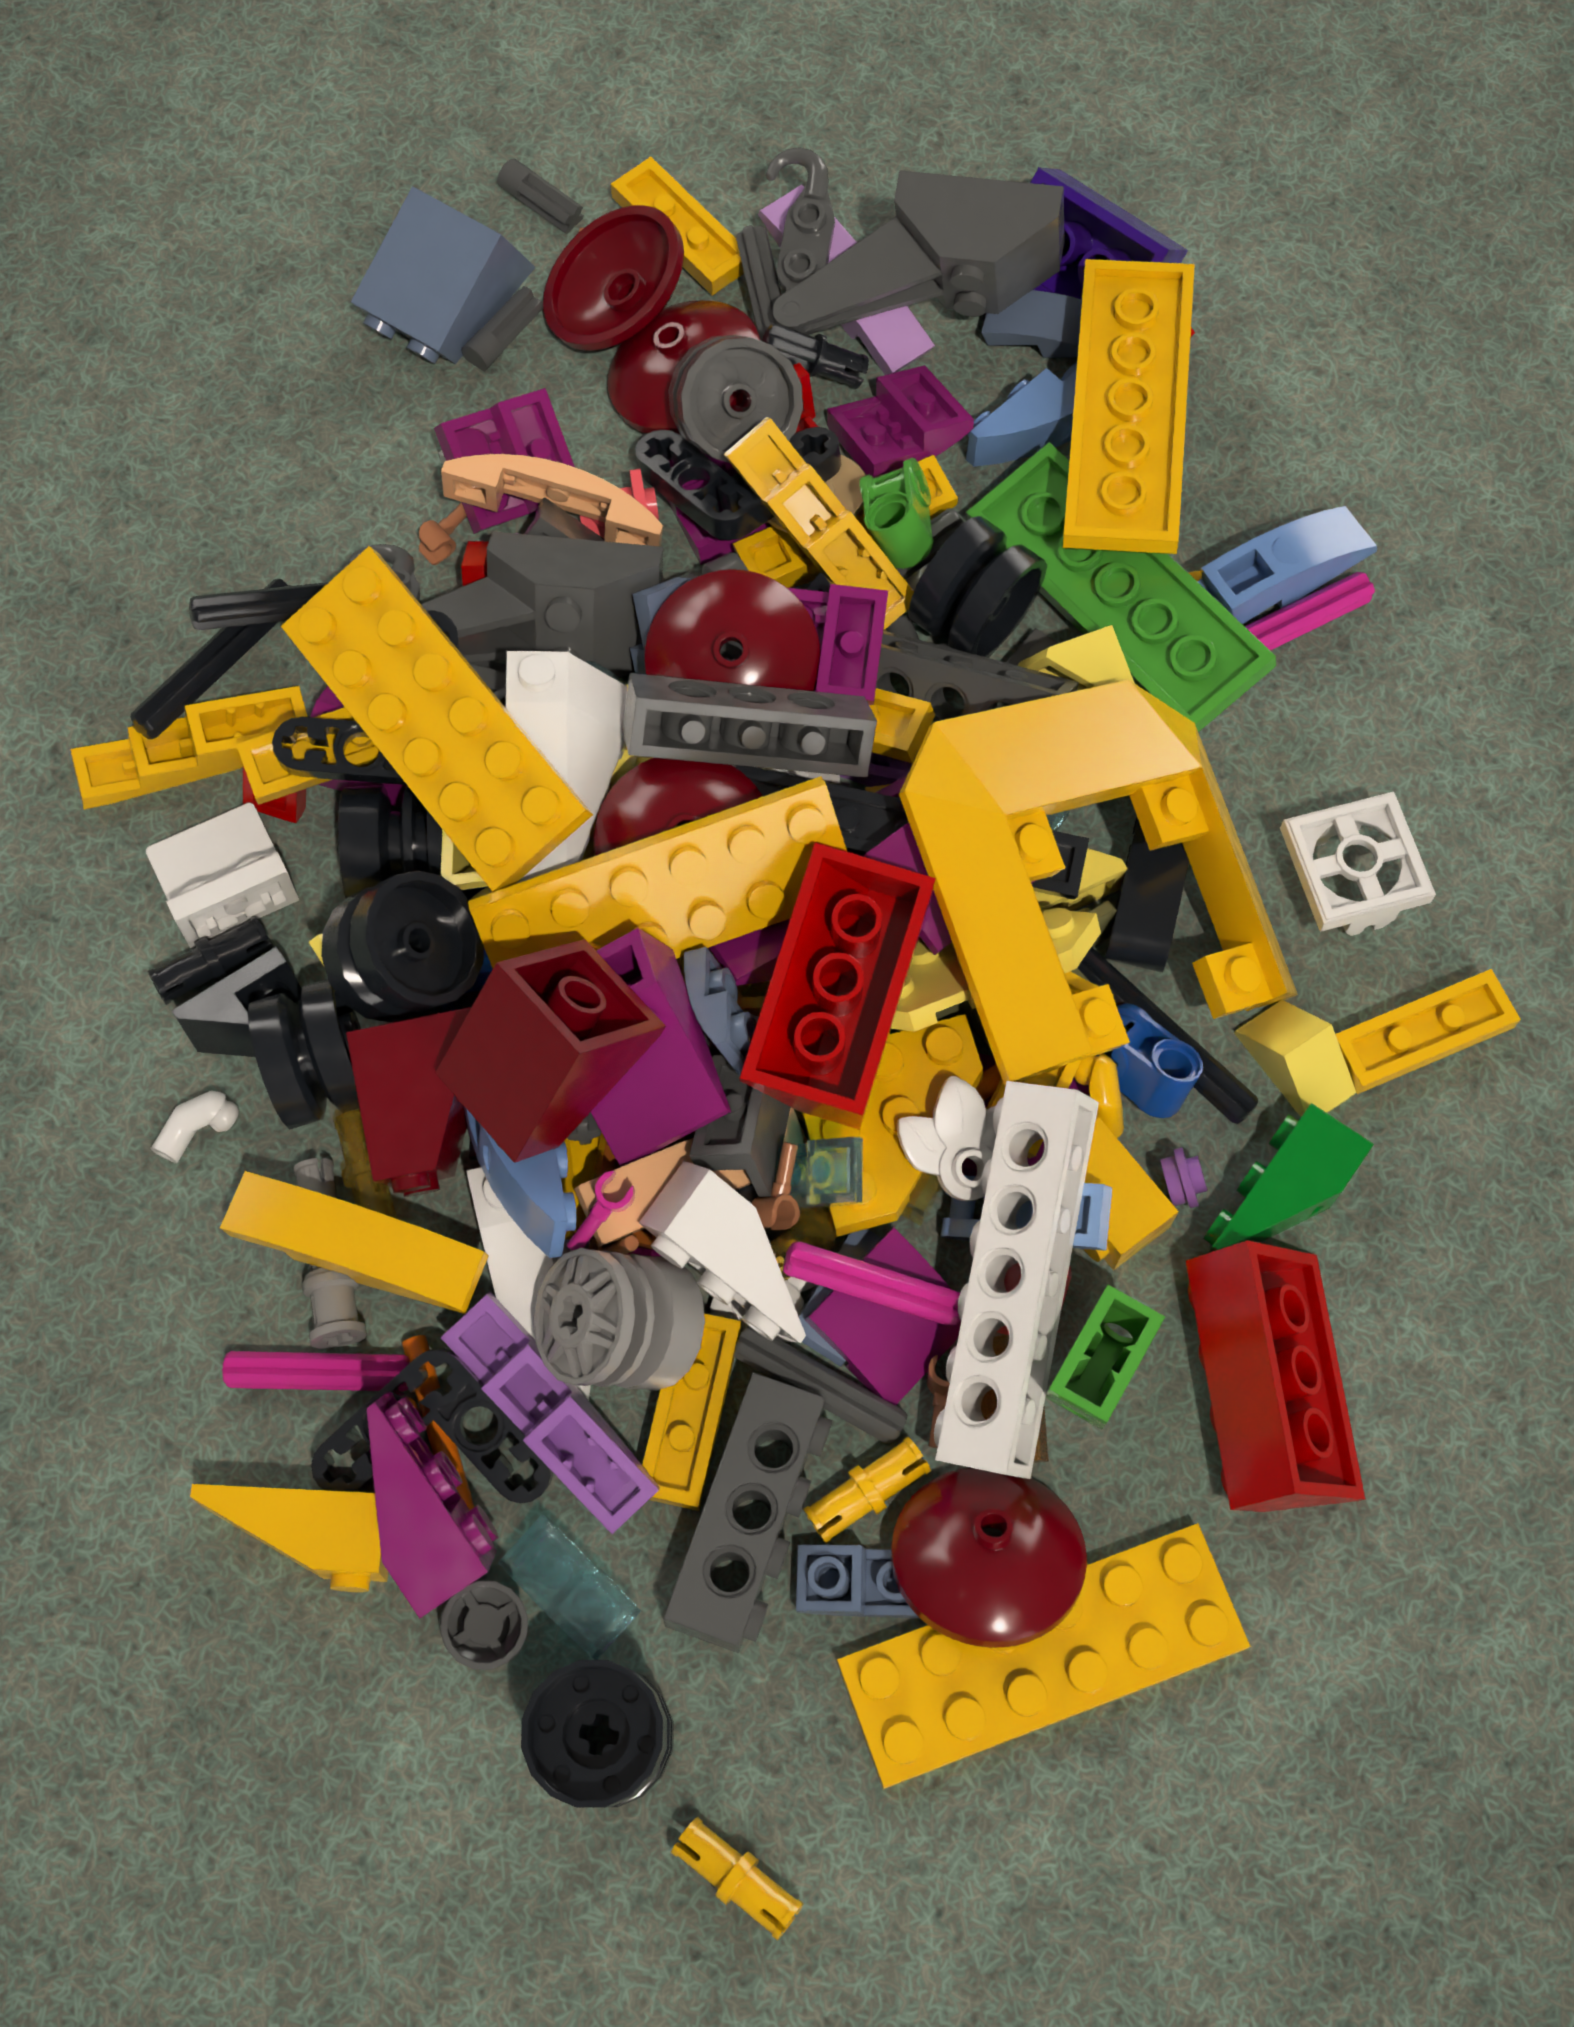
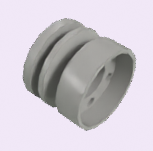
M579 1248L563 1254L548 1270L539 1289L534 1314L536 1345L544 1366L559 1381L578 1386L595 1385L598 1387H609L616 1385L627 1389L660 1390L675 1385L690 1371L701 1348L705 1325L703 1296L694 1275L685 1266L681 1269L664 1257L640 1254L625 1255L613 1251Z

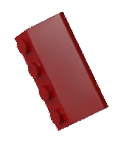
M814 843L739 1078L741 1082L800 1112L860 1130L930 904L936 878L823 844Z
M1247 1240L1186 1260L1189 1277L1188 1297L1196 1316L1200 1339L1199 1359L1206 1372L1211 1400L1210 1420L1217 1433L1223 1466L1221 1482L1224 1491L1228 1495L1230 1510L1269 1512L1366 1500L1317 1255Z

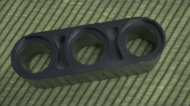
M1136 816L1132 833L1134 836L1132 844L1129 846L1125 864L1127 871L1122 882L1123 886L1120 896H1118L1117 911L1110 932L1111 939L1109 947L1106 949L1105 959L1163 973L1173 939L1189 859L1183 843L1150 851Z

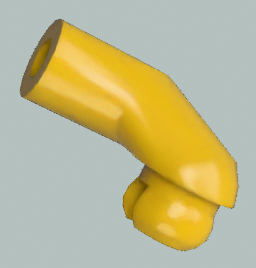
M1104 1053L1099 1057L1095 1055L1082 1059L1074 1078L1081 1085H1089L1090 1097L1099 1102L1096 1119L1100 1117L1116 1138H1118L1124 1131V1120L1117 1065Z

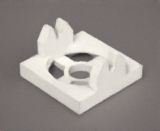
M1394 792L1284 819L1280 827L1281 833L1320 932L1343 926L1345 932L1353 936L1360 934L1370 925L1373 926L1374 930L1380 929L1394 921L1400 911L1429 904L1436 895ZM1362 825L1374 828L1387 837L1389 841L1378 843L1371 837L1360 834L1359 830ZM1337 835L1341 843L1338 845L1335 855L1313 860L1315 846L1324 845L1329 838ZM1351 845L1366 847L1374 855V867L1362 872L1352 870L1343 860V850ZM1400 858L1401 871L1398 882L1384 895L1376 874L1382 867V863ZM1341 874L1348 880L1357 882L1364 901H1353L1336 895L1324 886L1321 879Z

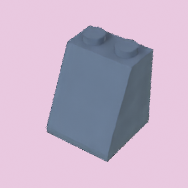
M412 186L354 294L351 303L367 314L363 324L392 340L397 331L411 339L406 348L427 361L435 364L439 356H442L456 364L463 356L462 347L505 305L535 269V266L498 232Z

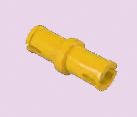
M907 1436L903 1439L902 1443L864 1469L857 1465L848 1471L850 1479L811 1506L803 1508V1511L813 1523L812 1525L821 1539L827 1544L833 1537L869 1512L873 1511L876 1515L887 1508L886 1500L932 1470L928 1462L922 1459L923 1454Z
M696 1817L679 1837L681 1842H677L673 1846L671 1854L679 1857L717 1888L716 1898L725 1905L730 1901L734 1902L768 1930L772 1937L778 1941L796 1918L794 1915L800 1912L804 1903L799 1899H795L757 1868L759 1859L749 1851L741 1855L703 1824L699 1817Z

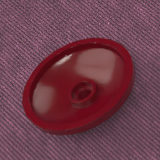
M634 205L608 212L583 228L568 243L557 258L545 286L543 310L551 331L562 342L572 348L599 350L621 344L649 326L670 301L682 271L684 245L676 225L665 213L656 208Z
M687 301L664 308L659 316L643 331L623 342L612 359L607 385L610 400L619 416L628 425L643 433L648 434L653 431L668 430L680 435L670 415L668 393L675 366L691 347L712 336L740 335L762 341L752 320L740 309L718 301ZM734 391L731 394L729 403L732 409L733 405L739 406L742 403V393Z
M736 569L718 570L703 574L686 582L662 604L651 623L647 635L645 669L647 675L815 691L821 656L820 643L809 612L802 602L784 585L770 577L752 571ZM735 641L742 646L743 653L737 660L728 661L721 656V647L726 642Z
M651 758L629 770L607 794L601 805L595 825V856L763 797V795L746 775L732 765Z
M969 1467L940 1475L926 1483L911 1496L899 1514L894 1527L891 1563L895 1581L904 1600L927 1625L939 1633L965 1644L998 1648L1016 1646L1040 1638L1053 1630L1069 1615L1080 1596L1084 1584L1087 1552L1082 1531L1074 1515L1066 1504L1045 1485L1032 1478L1009 1476ZM984 1528H994L1000 1530L1003 1535L990 1537L982 1530Z

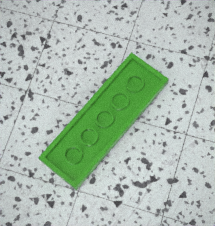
M1050 442L1047 443L966 512L968 520L972 517L982 516L1004 531L1007 537L1006 549L1022 544L1043 558L1047 564V570L1039 592L1083 635L1112 625L1134 683L1194 722L1198 732L1201 731L1276 667V656L1169 554L1063 548L1069 460Z

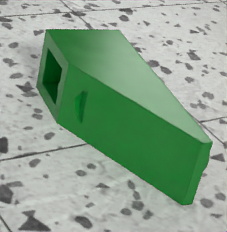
M1312 1103L1300 1120L1288 1114L1269 1142V1145L1278 1150V1152L1267 1167L1256 1161L1237 1188L1236 1192L1244 1196L1245 1199L1236 1213L1233 1215L1223 1208L1203 1239L1213 1245L1208 1253L1247 1240L1260 1243L1330 1209L1374 1144Z

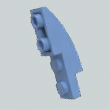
M1077 363L1073 364L1065 372L1061 380L1046 368L1031 381H1021L1010 392L1006 402L994 412L986 411L978 416L974 421L973 429L968 433L966 461L973 467L1000 464L1033 456L1049 442L1054 447H1058L1071 441Z
M1346 506L1337 507L1299 518L1232 549L1201 567L1202 579L1197 582L1240 623L1244 624L1276 603L1280 608H1283L1298 601L1375 553L1377 545Z
M464 1106L469 1135L478 1162L491 1189L508 1215L549 1258L561 1257L566 1231H575L576 1229L575 1197L573 1192L563 1193L561 1178H567L568 1173L565 1141L558 1148L514 1163Z

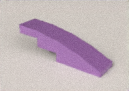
M490 1291L441 1336V1339L484 1383L481 1389L525 1434L523 1439L525 1444L611 1534L659 1491L660 1487L576 1385L557 1380L544 1366L536 1340Z

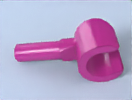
M615 1171L606 1172L599 1177L595 1185L597 1201L590 1209L589 1215L566 1244L570 1250L584 1248L612 1212L624 1211L632 1205L635 1199V1188L633 1185L621 1201L614 1203L605 1199L604 1189L615 1177Z

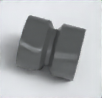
M474 1581L446 1600L440 1613L439 1630L445 1648L457 1662L472 1669L491 1670L507 1664L520 1652L527 1637L528 1616L523 1601L511 1588L496 1581Z

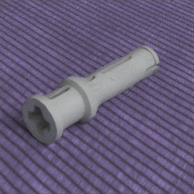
M317 1158L301 1161L294 1166L293 1170L297 1186L337 1198L332 1160L322 1158L320 1169H318ZM309 1264L310 1272L305 1275L302 1290L303 1294L310 1298L314 1322V1330L309 1334L311 1346L319 1349H329L364 1340L367 1336L366 1325L358 1320L354 1293L360 1284L356 1283L348 1275Z

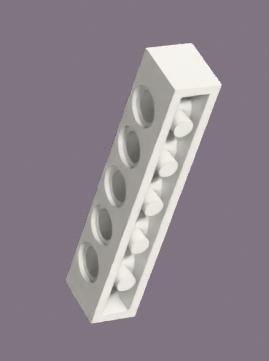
M1006 1081L1004 1097L1000 1098L996 1104L993 1115V1126L996 1133L993 1156L984 1167L981 1181L982 1191L985 1195L981 1219L974 1225L970 1237V1252L973 1257L969 1283L965 1284L962 1288L958 1301V1314L962 1320L957 1346L951 1350L946 1364V1377L950 1383L946 1406L939 1413L934 1428V1441L938 1447L935 1459L937 1461L1031 1479L1099 1105L1098 1101L1079 1090ZM1043 1139L1045 1148L1042 1158L1036 1164L1029 1166L1027 1154L1030 1147L1036 1141ZM1031 1201L1033 1206L1032 1217L1026 1226L1018 1229L1016 1225L1017 1211L1025 1202ZM1019 1263L1021 1268L1020 1281L1012 1291L1007 1292L1004 1285L1005 1274L1012 1265ZM1006 1325L1009 1331V1343L1005 1351L996 1356L993 1350V1338L995 1333ZM993 1389L997 1395V1408L994 1414L985 1420L981 1412V1402L984 1395Z

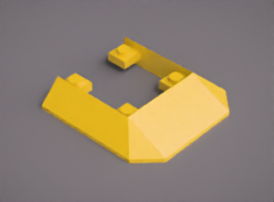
M1130 680L936 721L929 726L899 793L927 874L930 877L936 878L933 890L1004 1085H1006V1081L1017 1082L1047 1073L1068 1063L1105 1053L1130 1043L1109 984L1075 994L1071 993L1032 887V881L1054 876L1065 869L1047 815L1129 795L1150 851L1183 843L1223 949L1221 952L1204 956L1192 963L1213 1019L1242 1010L1250 1011L1298 995L1195 723Z

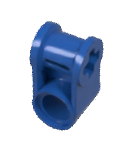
M1127 1003L1118 1005L1117 1008L1125 1030L1128 1023L1134 1024L1127 1032L1130 1043L1114 1049L1111 1055V1059L1117 1065L1120 1092L1132 1100L1141 1111L1157 1118L1172 1117L1177 1114L1203 1071L1201 1057L1192 1046L1180 1041L1155 1022L1140 1007Z

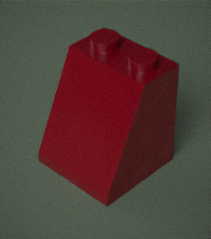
M583 939L497 962L435 1073L456 1096L457 1100L465 1106L495 1140L496 1144L516 1163L558 1148L661 1036L666 1025L597 951Z
M471 1007L346 1032L373 1182L391 1187L393 1193H403L404 1197L436 1192L440 1190V1179L455 1177L467 1129L464 1105L457 1100L456 1096L435 1072Z

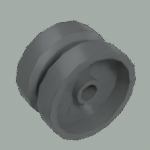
M740 335L712 336L691 347L675 366L668 389L670 415L680 435L701 453L728 463L730 462L723 454L766 417L772 419L789 441L796 433L803 411L802 384L791 361L773 345ZM734 391L742 393L743 400L741 405H733L732 409L729 403L731 394Z

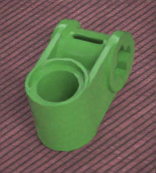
M912 457L903 462L902 468L876 478L868 474L861 477L859 482L864 503L865 525L895 568L900 569L913 567L923 561L933 548L934 541L932 538L929 509L931 505L930 490L920 464Z

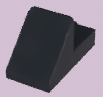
M274 947L173 1009L172 1013L197 1052L255 1057L249 1031V1003L279 993L286 994L296 1003L299 1001L302 988L285 958L277 947Z

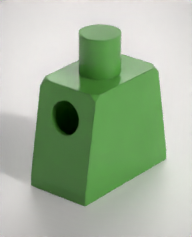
M1107 1284L1052 1382L1046 1398L1102 1430L1116 1408L1165 1316ZM1107 1323L1121 1326L1131 1334L1132 1338L1118 1335L1109 1328Z

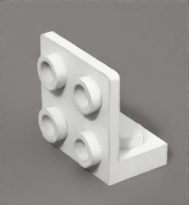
M252 803L239 806L155 843L146 849L149 861L167 897V905L190 949L195 947L194 942L204 937L210 941L250 921L249 919L254 916L259 919L299 901L280 855L276 852L262 820Z

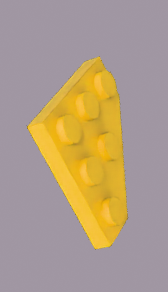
M966 1014L938 1021L936 1024L915 1032L903 1030L889 1034L860 1130L802 1112L837 1237L897 1221L908 1204L910 1194L923 1172L913 1168L907 1160L898 1139L897 1120L909 1116L933 1118V1109L938 1093L944 1081L950 1076H956L966 1081L975 1089L981 1082L983 1067Z

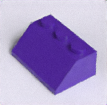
M1038 167L1030 182L1033 184L1064 186L1065 242L1060 271L1033 290L1082 299L1085 259L1181 263L1188 252L1186 248L1060 169Z

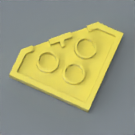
M1041 908L1064 973L1077 969L1101 934L1097 914L1069 911L1064 908ZM919 936L891 1029L918 1031L938 1023L936 1012L967 1000L972 1009L976 1008L953 943L936 955H933Z

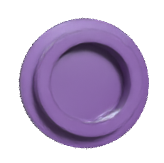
M1183 1147L1173 1149L1174 1156L1160 1159L1172 1204L1177 1206L1188 1203L1190 1208L1198 1207L1199 1203L1196 1194L1208 1191L1199 1158L1194 1156L1186 1159Z

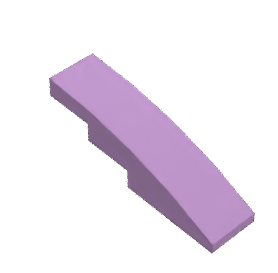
M803 185L798 186L769 204L758 213V216L779 247H781L787 212L805 188ZM836 218L828 263L857 243ZM908 306L841 324L845 332L853 340L858 336L860 337L885 375L899 372L931 351L935 346Z

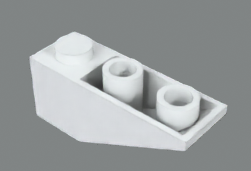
M684 1161L639 1222L640 1225L657 1237L651 1247L666 1260L681 1269L688 1262L702 1274L697 1284L704 1291L725 1305H728L732 1299L747 1310L742 1320L766 1339L773 1341L777 1334L801 1343L806 1334L756 1207L710 1169Z

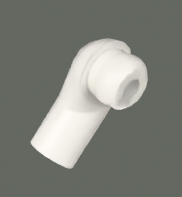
M212 1090L188 1100L173 1110L150 1149L155 1154L177 1164L197 1130L209 1124L217 1132L228 1131L239 1115V1108L235 1103L225 1099L226 1094Z

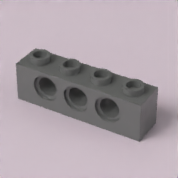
M883 630L876 688L931 702L935 712L931 725L936 721L996 709L998 702H1007L1014 705L1074 692L1078 688L1079 682ZM890 672L898 673L907 680L909 694L899 693L893 688L890 682ZM944 687L954 688L962 695L964 709L954 708L947 703L943 695Z
M630 673L622 730L628 754L631 756L867 777L877 719L865 696Z
M752 1373L663 1618L665 1627L736 1653L740 1652L744 1638L756 1642L769 1605L758 1600L765 1577L767 1575L778 1579L790 1545V1541L779 1538L788 1514L800 1517L812 1481L801 1477L809 1453L821 1456L833 1420L822 1417L825 1406L824 1397ZM778 1440L789 1447L792 1456L785 1465L778 1468H769L762 1465L756 1458L755 1452L757 1448L766 1441ZM746 1500H758L768 1507L771 1516L768 1522L761 1528L754 1530L745 1529L733 1517L737 1506ZM724 1561H737L747 1569L749 1578L740 1590L724 1592L713 1584L711 1580L713 1570Z

